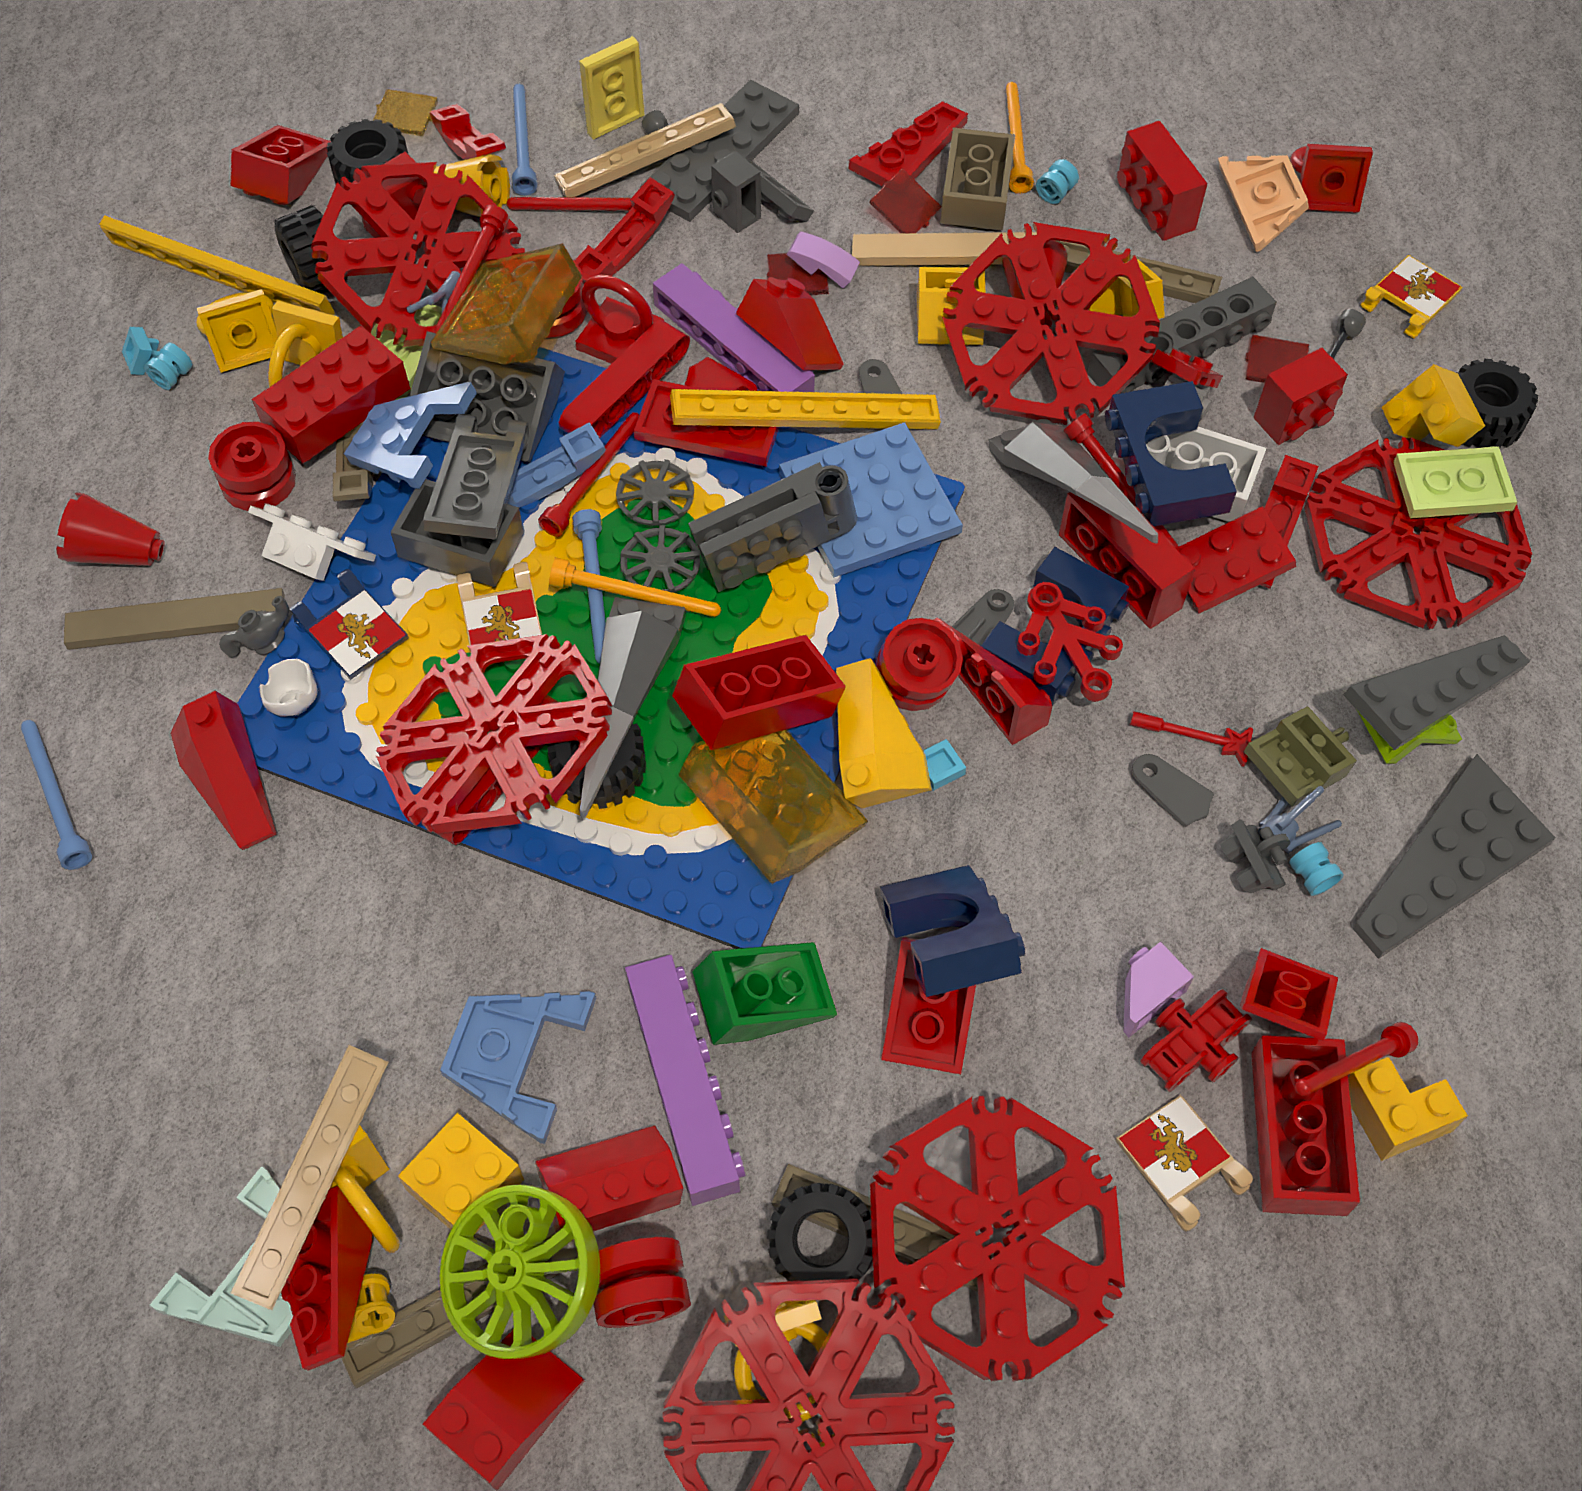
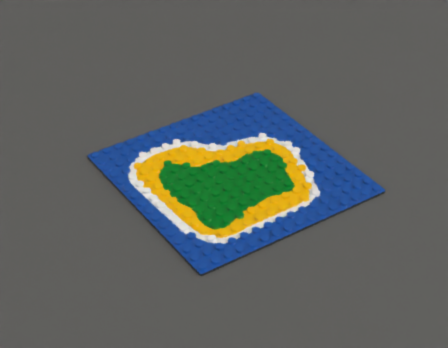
M487 330L484 338L479 337L478 341H469L555 362L565 371L557 404L531 462L562 447L559 438L568 434L559 427V419L562 412L607 368ZM648 392L600 438L604 446L631 413L635 412L640 415ZM779 427L766 467L636 440L633 432L569 513L570 524L560 537H555L545 532L539 525L538 518L547 507H552L555 504L558 505L581 475L555 492L519 508L524 533L495 587L472 580L475 596L518 588L513 565L526 562L528 564L542 635L547 634L548 637L556 636L560 647L566 640L570 641L572 646L575 644L598 681L600 664L595 659L587 587L572 584L571 587L564 586L563 589L549 586L551 568L555 557L569 560L570 565L576 566V570L586 572L582 540L575 534L573 528V515L576 512L591 509L600 513L602 530L596 538L600 575L628 582L621 570L622 549L634 537L636 532L639 531L641 533L645 530L659 528V526L643 525L631 520L622 512L617 503L616 489L622 473L625 474L629 469L638 465L639 461H664L667 459L670 460V463L677 465L690 474L694 486L692 505L678 520L665 524V528L675 529L682 533L686 532L696 544L688 524L689 522L782 480L779 473V464L841 443L791 427ZM421 436L410 455L428 456L433 467L426 479L436 482L449 443ZM520 461L518 469L528 465L529 463ZM661 468L648 469L653 479L658 477ZM668 470L663 481H667L677 476V474ZM642 471L632 476V478L646 482ZM382 473L372 488L370 497L366 498L340 539L344 541L345 537H350L366 543L364 550L376 555L374 562L357 558L335 549L324 581L315 579L301 602L308 607L316 620L350 597L341 589L340 581L337 577L343 570L350 569L362 586L408 634L409 638L350 680L311 636L296 624L292 615L284 628V637L277 648L268 653L237 704H239L257 769L440 837L434 832H429L422 825V822L415 826L404 816L376 756H379L376 749L377 747L387 746L380 737V732L384 731V724L434 664H436L440 672H443L444 670L440 664L441 659L445 658L448 664H454L460 659L457 650H465L468 657L471 656V652L467 647L469 640L457 584V575L397 556L390 532L415 488L410 487L407 481L401 480L397 482L392 480L388 474ZM934 474L956 512L964 494V484ZM684 481L670 487V489L688 491ZM626 483L623 493L637 491L640 488ZM670 496L669 498L680 509L687 502V499L683 497ZM642 498L629 499L624 501V504L631 511ZM645 506L637 517L653 520V510ZM667 506L659 509V520L674 516V513ZM659 535L646 538L653 547L658 546ZM665 535L664 547H669L677 538ZM943 540L834 578L818 547L808 550L801 557L791 558L776 565L769 572L759 573L744 580L734 588H727L718 592L711 574L700 555V567L696 577L688 586L675 593L715 602L720 605L721 612L718 616L711 617L686 611L679 643L667 660L633 720V724L637 723L641 730L646 758V773H643L641 786H635V794L630 798L624 795L622 797L623 803L616 806L614 802L607 803V808L599 809L598 804H592L587 816L583 819L580 816L581 800L574 804L568 800V795L565 794L555 803L551 795L547 794L546 797L550 802V808L545 810L541 803L533 804L529 808L532 819L526 820L521 812L517 811V817L522 824L472 829L467 837L458 845L732 948L762 947L841 771L839 763L838 705L832 717L711 751L672 697L683 666L802 635L808 636L835 673L838 667L871 658L875 663L876 656L892 629L909 618ZM637 543L631 550L648 553L640 543ZM683 543L674 551V554L690 552L691 550ZM628 558L627 568H633L645 561ZM693 559L675 562L691 571L693 570ZM646 569L637 573L632 578L638 584L644 585L649 572ZM676 571L670 574L674 587L687 579ZM655 577L651 587L660 590L667 589L664 577ZM602 591L605 620L609 618L615 597L639 601L644 600ZM526 658L497 662L486 668L484 676L496 696L524 663ZM286 659H300L308 663L313 672L317 685L316 699L306 711L299 715L281 717L267 711L262 703L260 684H267L269 680L268 669L272 665ZM572 674L561 677L547 694L559 702L582 700L587 697V693L581 683ZM442 692L435 696L415 722L463 715L451 693ZM545 744L532 761L542 778L551 779L553 775L547 748L550 745ZM447 757L414 761L405 767L403 774L414 795L420 792ZM504 793L489 811L498 810L505 804L506 796Z

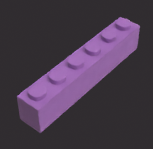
M681 263L653 282L654 305L724 366L755 383L758 391L814 392L815 375L813 371L802 370L736 314L738 308H735L725 300L720 291L714 290L706 284L697 272H692Z
M671 954L625 967L628 985L691 1205L695 1206L740 1192L739 1178L745 1176L743 1163L739 1152L731 1154L727 1140L734 1137L727 1113L720 1115L716 1101L722 1099L716 1075L708 1077L704 1063L711 1062L705 1039L697 1040L694 1026L700 1025L694 1002L686 1004L683 991L689 989L683 966L675 968Z

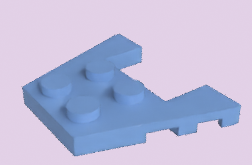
M465 382L374 405L362 426L354 435L344 455L350 464L376 474L381 471L388 474L394 481L400 482L404 480L408 482L410 487L420 489L433 464L428 456L410 455L435 414H464L477 393L471 382Z
M585 991L580 992V995L562 996L560 993H545L544 996L521 997L520 994L469 996L441 1066L442 1076L539 1143L545 1144L557 1112L556 1104L518 1093L544 1022L549 1021L585 1031L596 1001L595 993Z

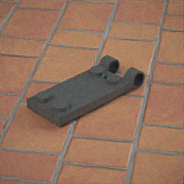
M458 414L456 425L423 519L424 531L497 539L523 449L525 450L528 444V422L510 420L506 436L477 433V416Z

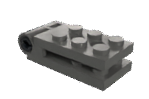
M819 462L688 524L707 570H709L718 592L727 588H734L744 580L759 573L769 572L776 565L791 558L801 557L808 550L849 532L857 523V513L847 473L841 467L834 465L822 467Z

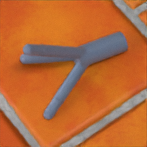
M452 271L437 292L407 307V312L412 313L428 304L433 305L439 300L442 302L443 312L461 274L457 271Z

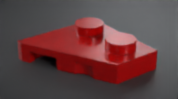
M1172 348L1171 353L1159 349L1156 350L1151 362L1189 382L1193 381L1195 385L1201 384L1207 387L1218 388L1223 375L1211 370L1213 363L1197 356L1194 357L1193 361H1190L1191 356L1175 348Z

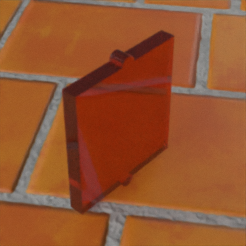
M903 168L889 182L885 181L882 184V189L869 201L901 234L917 233L922 227L927 228L929 220L942 208Z
M787 253L767 255L769 267L767 279L769 277L777 280L793 278L805 286L804 291L809 295L829 294L827 275L819 268L811 275L791 259Z
M1252 335L1249 352L1245 356V361H1247L1245 380L1265 383L1269 373L1307 355L1309 344Z

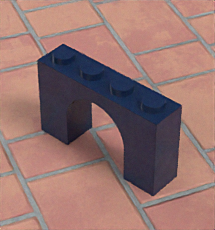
M1193 381L1112 395L1109 410L1105 411L1106 427L1109 431H1113L1115 436L1116 454L1118 458H1123L1126 466L1125 477L1127 484L1133 486L1136 493V507L1140 509L1141 514L1153 526L1230 513L1237 493L1226 463L1196 469L1178 470L1156 461L1146 447L1148 442L1157 437L1197 430L1203 406Z
M1057 547L1052 549L1036 571L1033 587L1042 582H1050L1059 587L1064 599L1087 607L1096 606L1104 610L1106 614L1104 626L1096 633L1105 636L1110 635L1112 627H1110L1114 619L1120 621L1129 607V602L1126 601L1128 585ZM1089 617L1091 621H1100L1097 617ZM1076 618V620L1079 623V626L1081 628H1084L1082 620ZM999 621L981 647L1031 679L1039 690L1042 689L1048 694L1052 706L1060 696L1066 698L1075 684L1076 679L1073 677L1077 670L1065 649L1062 648L1057 660V672L1054 681L1047 685L1039 684L1035 681L1033 672L1035 664L1042 660L1048 643L1040 642L1039 649L1034 655H1023L1017 649L1018 637L1021 632ZM1030 640L1023 641L1028 646L1034 645ZM1080 643L1091 662L1094 656L1092 652L1094 648ZM1047 669L1039 670L1044 675L1051 674Z
M970 865L880 886L884 918L894 938L941 927L960 928L952 932L910 942L915 977L926 997L1022 974L1020 957L1025 956L1022 936L1019 932H1013L1007 913L1001 914L995 895L989 896L984 879L982 877L978 878Z

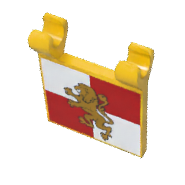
M1408 255L1376 286H1372L1366 291V299L1360 306L1372 312L1383 298L1389 300L1412 314L1409 320L1410 325L1405 329L1404 333L1415 339L1425 326L1461 292L1463 287Z

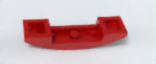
M458 104L429 111L430 118L444 141L454 153L464 160L488 154H497L506 149L505 142L494 133L483 135L471 125L469 113Z
M650 177L631 197L632 208L594 249L588 245L574 260L581 269L583 281L586 282L589 278L596 275L613 276L623 268L655 232L675 197L674 192Z
M1285 455L1264 508L1288 546L1319 466ZM1275 578L1260 585L1271 589Z

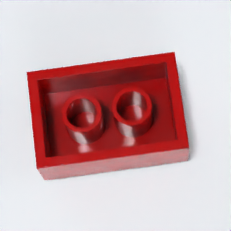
M1160 120L1127 131L1122 148L1120 167L1117 172V180L1121 188L1127 191L1133 200L1134 206L1140 209L1148 220L1150 228L1156 231L1162 241L1196 230L1208 185L1206 180Z

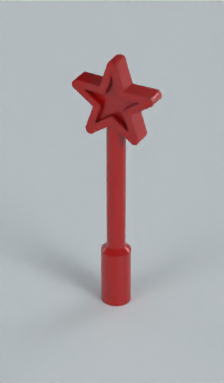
M1133 711L1130 721L1131 726L1155 732L1163 730L1222 745L1224 747L1220 752L1221 755H1235L1242 767L1247 763L1248 756L1244 753V750L1248 743L1252 742V727H1249L1241 734L1226 728L1224 737L1165 722L1163 718Z

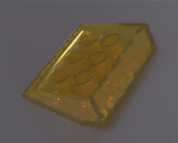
M561 243L483 263L430 344L433 349L501 364L519 361L525 363L532 360L537 355V350L543 340L550 334L552 325L557 317L562 314L563 307L569 297L574 294V289L582 278L564 244Z
M787 730L712 751L704 741L695 743L679 773L681 779L771 884L799 873L861 830L868 823L863 814L853 803L845 799V794Z

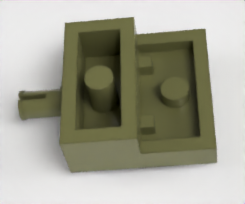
M1308 706L1282 719L1276 729L1248 743L1244 750V753L1292 807L1299 804L1318 786L1326 789L1345 778L1357 762L1342 744L1349 740L1348 732H1344L1345 729L1343 727H1339L1331 732Z

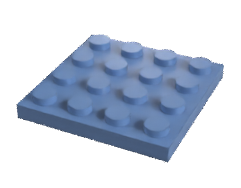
M905 422L779 464V473L782 479L819 462L822 467L834 465L841 467L847 473L856 508L857 523L849 532L817 546L833 578L962 533L963 524Z

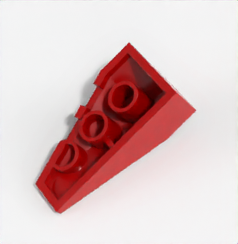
M938 617L933 619L950 629L959 641L963 655L961 672L958 675L959 679L1012 745L1048 725L1053 706L1050 697L1044 690H1039L1031 679Z
M338 1186L328 1190L281 1290L282 1299L289 1302L293 1315L290 1327L303 1369L308 1371L344 1357L372 1245L371 1230Z

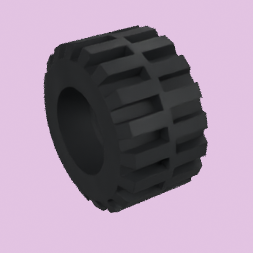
M362 119L360 122H350L348 126L340 127L338 133L333 134L330 137L331 142L327 144V155L335 184L337 181L340 184L341 178L344 176L351 183L355 181L353 175L356 168L361 170L362 166L383 165L403 152L408 154L405 138L402 136L401 131L398 128H394L393 124L389 122L382 123V120L379 119L374 121Z
M310 205L275 219V234L283 256L298 285L318 293L328 291V289L318 279L315 267L317 262H326V260L323 258H312L311 249L312 241L323 214L315 206ZM348 276L344 277L346 283L348 282Z
M1484 359L1483 362L1479 360L1471 361L1470 365L1465 364L1460 368L1459 372H1456L1459 374L1485 424V427L1464 442V445L1469 447L1474 445L1478 448H1501V446L1507 448L1521 437L1537 407L1538 395L1535 394L1537 390L1535 384L1529 383L1530 377L1526 373L1522 374L1519 372V367L1515 365L1511 367L1506 364V361L1502 360L1494 362L1493 359Z
M632 722L592 803L598 804L599 809L607 808V803L614 802L615 806L623 803L622 797L626 795L630 798L635 794V786H641L643 782V773H646V758L643 736H641V730L637 723L633 724ZM579 741L549 743L550 747H547L553 778L561 772L579 748ZM586 765L563 794H567L568 800L574 804L581 800Z
M813 1183L805 1187L801 1186L793 1190L794 1193L788 1197L785 1196L780 1202L781 1205L777 1211L773 1212L770 1219L772 1220L771 1227L767 1230V1239H769L770 1244L768 1252L770 1258H773L776 1265L774 1268L778 1274L782 1275L787 1282L841 1279L860 1280L871 1267L870 1265L873 1260L871 1212L864 1202L845 1188L823 1183ZM819 1212H827L837 1216L844 1223L848 1232V1246L845 1253L838 1261L830 1265H817L810 1262L803 1256L798 1246L800 1226L809 1216Z

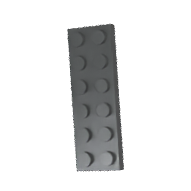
M750 79L724 104V107L734 118L735 128L671 155L650 176L674 192L675 197L668 211L691 222L712 201L711 165L734 151H737L744 158L753 160L799 114L798 103ZM647 178V179L640 185V188H641V186H642L649 178Z

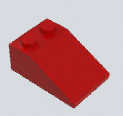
M276 125L231 150L230 186L242 189L243 193L247 195H261L270 198L276 204H289L303 195L328 157L327 144L331 141Z
M772 277L768 279H753L736 314L802 370L841 369L844 362L815 299L804 291L805 286L793 278H788L787 280H777Z
M903 937L881 1060L961 1075L976 985L926 997L915 977L910 943L919 939Z
M1261 948L1245 986L1240 1007L1244 1011L1324 1041L1328 1031L1339 977Z
M512 1330L500 1343L512 1346L514 1331ZM532 1337V1343L536 1342L537 1340ZM550 1351L521 1359H503L486 1355L449 1391L422 1425L492 1488L498 1491L585 1380Z

